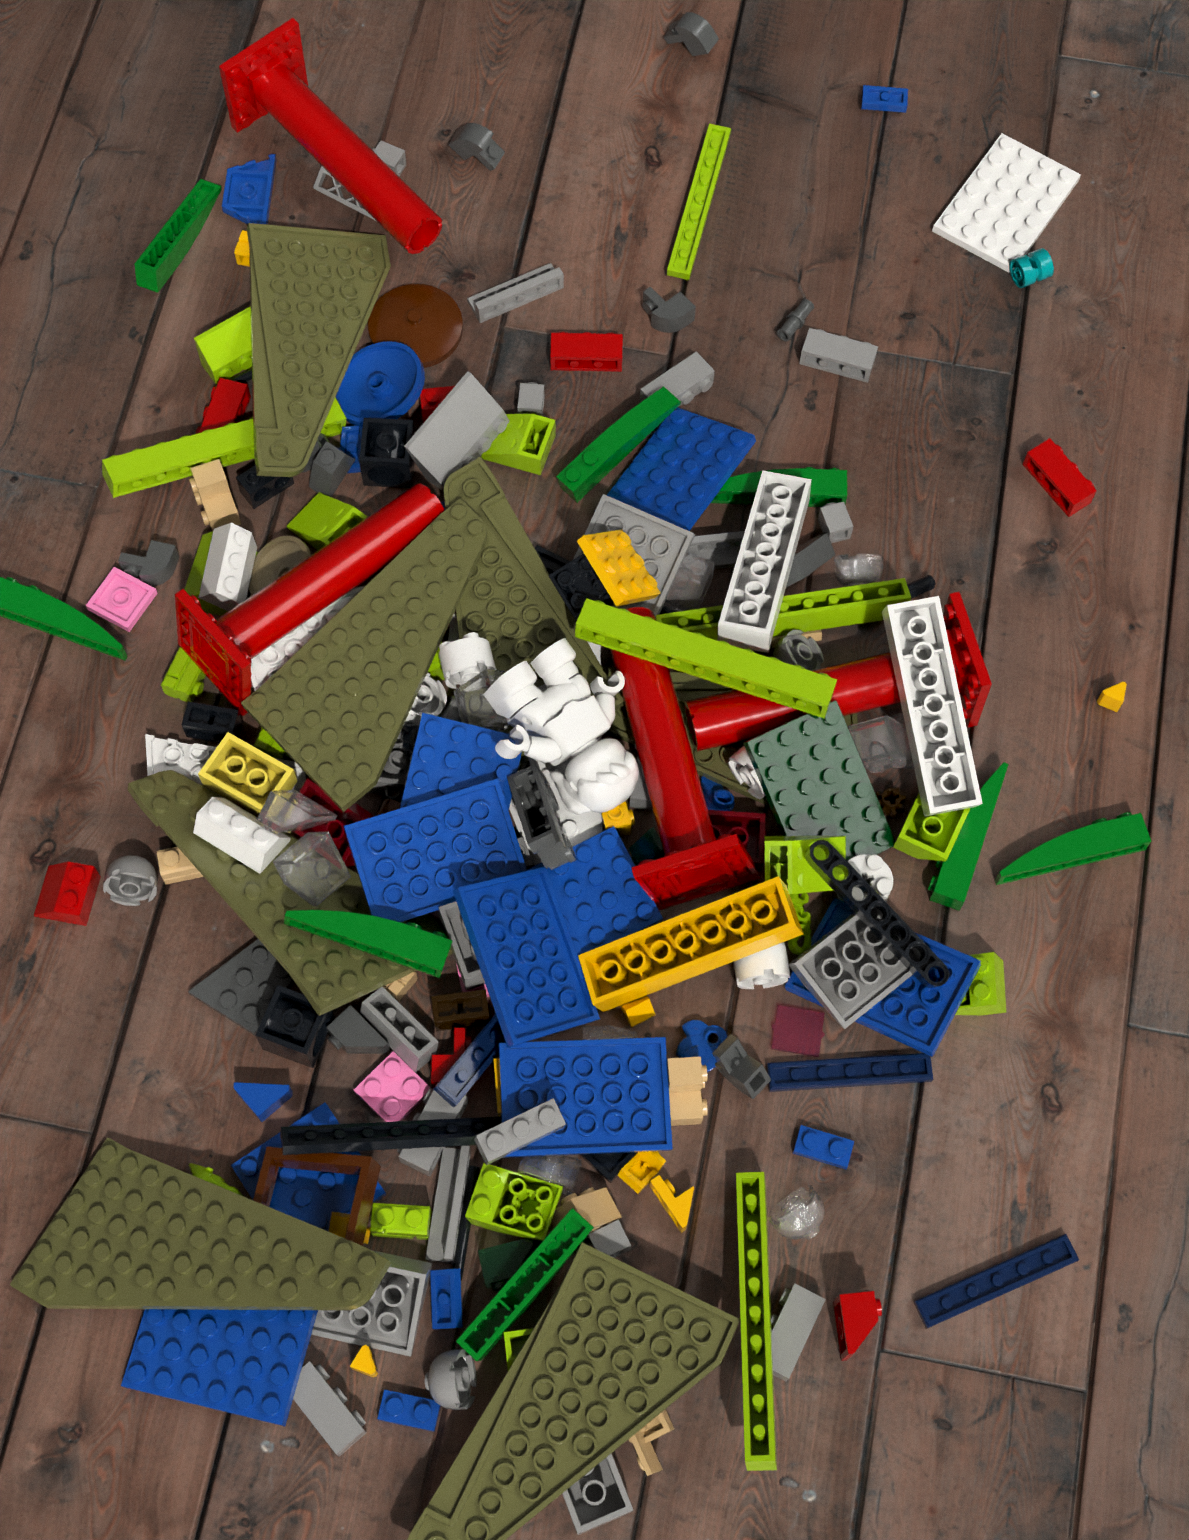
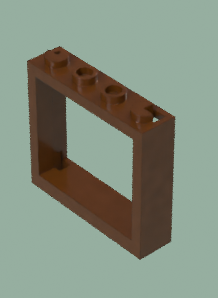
M266 1147L253 1201L268 1207L270 1206L279 1167L359 1175L345 1239L363 1246L381 1168L375 1159L370 1156L339 1153L283 1155L282 1148Z

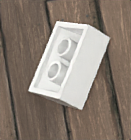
M233 523L217 527L213 530L198 598L226 611L233 609L246 600L257 551V545L252 532Z
M212 797L197 812L193 831L197 836L259 874L291 839L222 797Z

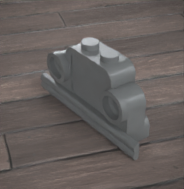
M528 757L531 766L508 776L507 779L528 846L533 854L537 853L546 869L550 868L553 870L568 862L572 863L577 858L568 837L563 833L555 815V811L560 810L557 799L548 783L545 784L538 762Z

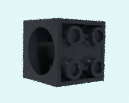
M364 418L359 457L364 486L413 487L415 462L404 447L415 434L413 420Z
M584 553L549 575V578L575 620L578 619L586 598L593 601H602L609 606L615 605Z
M277 985L255 1036L263 1050L313 1068L328 1035L326 1027L334 1021L332 1011L319 1016L304 994Z

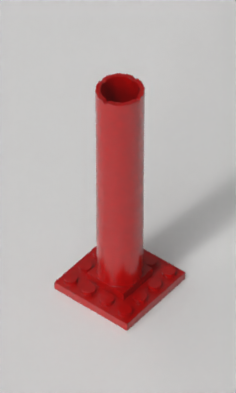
M291 18L219 66L231 126L237 133L269 113L408 253H420L424 251L425 247L428 248L433 244L442 229L441 217L308 87L299 23L294 18Z
M421 483L416 484L218 619H215L210 613L206 614L194 595L190 596L184 589L180 590L175 594L178 645L236 710H239L242 716L246 715L248 712L243 708L241 702L251 695V659L386 567L445 511L437 496L430 493L431 490Z
M960 592L949 594L947 604L944 605L943 618L967 728L978 725L992 683ZM890 652L812 670L813 672L824 673L831 678L837 679L831 701L837 700L843 716L900 703ZM735 689L685 701L687 724L690 734L693 735L691 739L697 752L752 739L806 713Z
M632 607L626 609L633 614L643 617L648 616L655 620L653 612L648 608ZM611 649L616 671H620L625 679V684L621 691L665 854L663 858L643 860L638 866L632 867L635 880L652 901L655 902L656 906L662 910L760 879L757 866L737 834H724L719 836L717 840L715 838L669 668Z

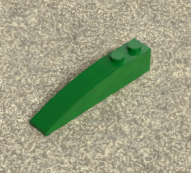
M203 179L198 181L135 262L137 286L157 293L161 290L180 265L203 228L222 190L220 185Z
M665 387L647 397L606 429L556 476L560 488L578 503L681 404V401Z
M813 467L766 470L768 472L812 479L808 507H823L832 502H844L846 504L847 470H840L838 468L815 469ZM762 471L729 477L711 503L753 505Z
M0 577L1 617L126 661L128 656L123 646L85 614L65 602L42 592L36 586L29 585L27 587L13 578Z
M1003 762L980 789L983 804L970 808L947 861L936 862L935 867L940 869L937 876H932L928 886V890L932 891L930 901L958 911L963 906L1009 765L1008 763Z
M1131 812L1118 815L1116 819L1108 821L1106 818L1097 819L1091 825L1067 832L1047 841L1001 870L995 879V884L1000 885L1145 851L1152 841L1142 814L1132 815Z
M292 910L286 911L284 924L438 978H440L453 941L441 932L434 931L430 933L424 931L421 926L415 923L408 922L404 924L377 916L345 911Z
M572 1208L456 1342L477 1362L483 1360L503 1337L504 1332H507L594 1227Z

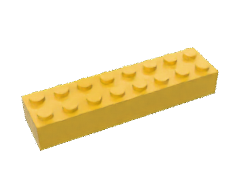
M777 876L582 953L578 957L592 1004L602 1012H605L801 936L803 931L787 885Z

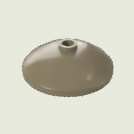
M281 536L267 543L254 560L249 583L251 595L311 556L308 546L294 536Z

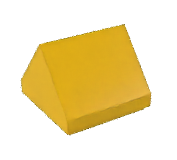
M1122 681L1104 689L1097 699L1098 705L1118 712L1124 702L1127 684Z
M647 995L620 1005L631 1028L655 1016L650 998Z
M367 1345L362 1346L350 1367L352 1370L370 1377H377L378 1372L371 1349Z

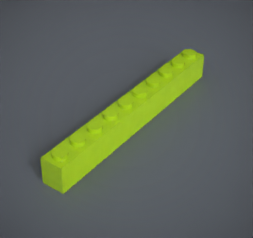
M336 397L320 432L325 434L327 438L341 434L342 427L346 426L347 418ZM253 417L246 421L229 423L224 427L213 430L207 429L202 433L191 436H182L169 442H160L147 448H138L129 453L112 455L102 460V475L113 498L193 476L192 467L217 459L220 460L222 467L254 459Z
M901 578L783 596L773 637L786 635L792 630L808 632L883 620L882 611L887 605L911 601L906 580ZM723 605L655 615V620L667 625H676L680 629L692 633H701L705 637L717 640L718 623Z
M586 598L576 621V638L824 719L837 679L831 678L827 674L809 671L800 665H791L775 657L757 654L750 649L738 648L726 641H717L697 632L692 633L680 629L673 624L667 625L648 616L643 617L633 614L626 609H618L606 605L599 600L593 601Z
M764 1172L736 1173L745 1464L747 1471L777 1470L766 1181Z

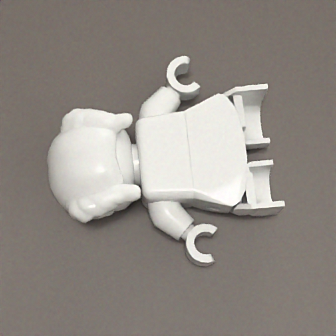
M563 638L541 652L530 663L539 677L544 680V685L539 687L534 685L537 676L528 662L523 661L501 675L483 694L495 712L506 717L507 723L514 727L510 731L509 737L515 740L516 745L511 743L509 739L500 740L496 744L495 750L505 759L516 758L524 751L525 756L542 763H550L554 766L572 758L573 760L568 763L565 769V774L555 770L550 773V777L556 784L561 800L569 811L577 815L589 811L597 813L607 812L625 802L632 795L639 775L635 757L626 751L618 740L606 738L598 741L610 729L615 719L614 696L624 687L625 679L620 671H615L608 680L609 686L604 684L603 678L597 676L590 683L594 694L591 696L587 680L579 674L578 668L573 662L576 653L566 638Z

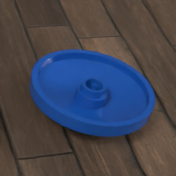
M379 342L356 352L350 361L336 394V399L347 418L346 421L356 426L363 425L364 418L398 419L403 416L416 403L422 392L425 382L423 364L410 347L399 342Z

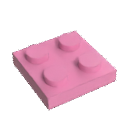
M113 567L88 601L86 607L92 613L130 632L158 593L156 588Z
M393 1051L354 1089V1092L384 1122L402 1121L424 1100L426 1093L431 1087Z

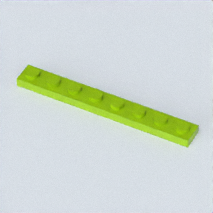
M709 124L667 268V276L690 280L731 135V128Z

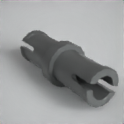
M801 300L797 308L787 315L786 322L777 331V335L781 340L789 341L796 330L802 328L805 324V319L814 309V304L810 300Z

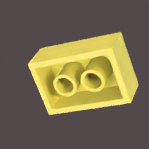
M227 732L198 773L204 787L267 823L270 822L298 781L293 768Z

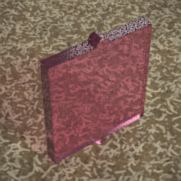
M778 1005L775 1024L772 1025L774 1034L771 1049L819 1057L821 1038L825 1035L822 1032L825 1013Z

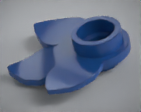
M702 776L700 783L707 809L732 811L735 806L732 793L724 790L721 784Z
M701 1020L688 1021L682 1025L687 1037L679 1043L676 1055L680 1058L701 1057V1063L707 1066L708 1073L716 1067L715 1064L717 1063L712 1053L728 1037L727 1033L718 1025L708 1026ZM711 1034L718 1035V1041L714 1044L709 1041Z

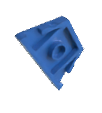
M276 154L268 155L269 159L258 163L252 160L242 166L237 165L227 169L222 201L223 213L247 225L249 223L268 225L277 162Z

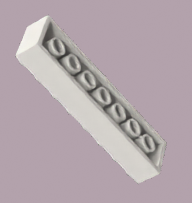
M762 471L719 619L717 641H726L735 647L769 652L810 500L812 479Z
M936 596L887 605L883 609L882 615L924 816L977 807L983 803L940 598Z

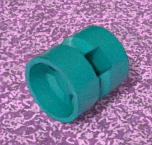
M1044 248L1032 251L1028 255L1014 258L1009 264L1012 280L1019 288L1032 285L1035 281L1039 282L1050 278L1054 273L1053 261L1048 251Z

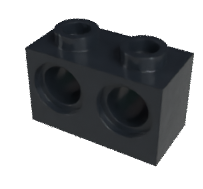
M256 465L236 477L240 493L253 509L294 484L293 477L257 476Z
M188 701L181 725L186 737L220 743L227 732L239 738L243 721L239 710Z

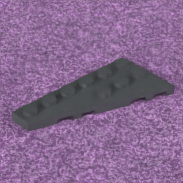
M257 939L189 990L188 993L255 1036L277 985L290 989L294 980L262 942Z

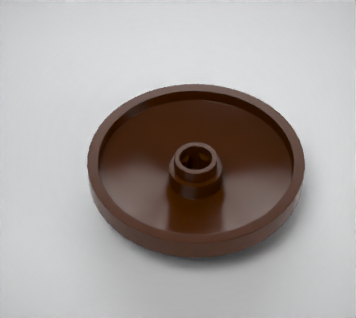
M408 284L394 288L378 299L368 319V331L371 344L386 341L405 344L417 354L423 367L427 368L441 363L456 350L463 334V320L457 303L446 292L430 285Z

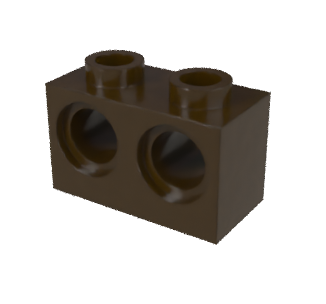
M486 989L431 996L436 1032L486 1025L490 1020Z

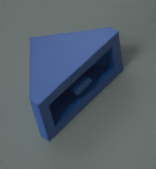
M234 1082L233 1086L237 1095L261 1122L286 1103L293 1093L290 1085Z

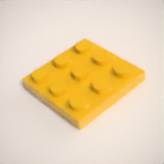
M623 530L583 535L577 540L616 607L651 600L661 594L657 588L656 580L646 570L644 560L636 553L631 545L630 537Z

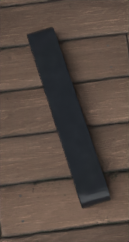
M818 840L807 848L805 858L808 864L921 984L928 988H935L947 982L949 979L947 966L828 841ZM819 847L825 851V860L821 861L815 858L813 854L814 848ZM834 867L843 870L845 876L842 881L834 878L832 873ZM853 887L862 890L864 895L862 901H857L853 898L851 893ZM873 907L881 910V921H875L871 917V909ZM892 927L899 929L901 932V939L898 942L890 937ZM911 947L918 949L920 952L918 962L913 961L909 956ZM931 967L939 972V980L937 982H933L929 978L928 972Z

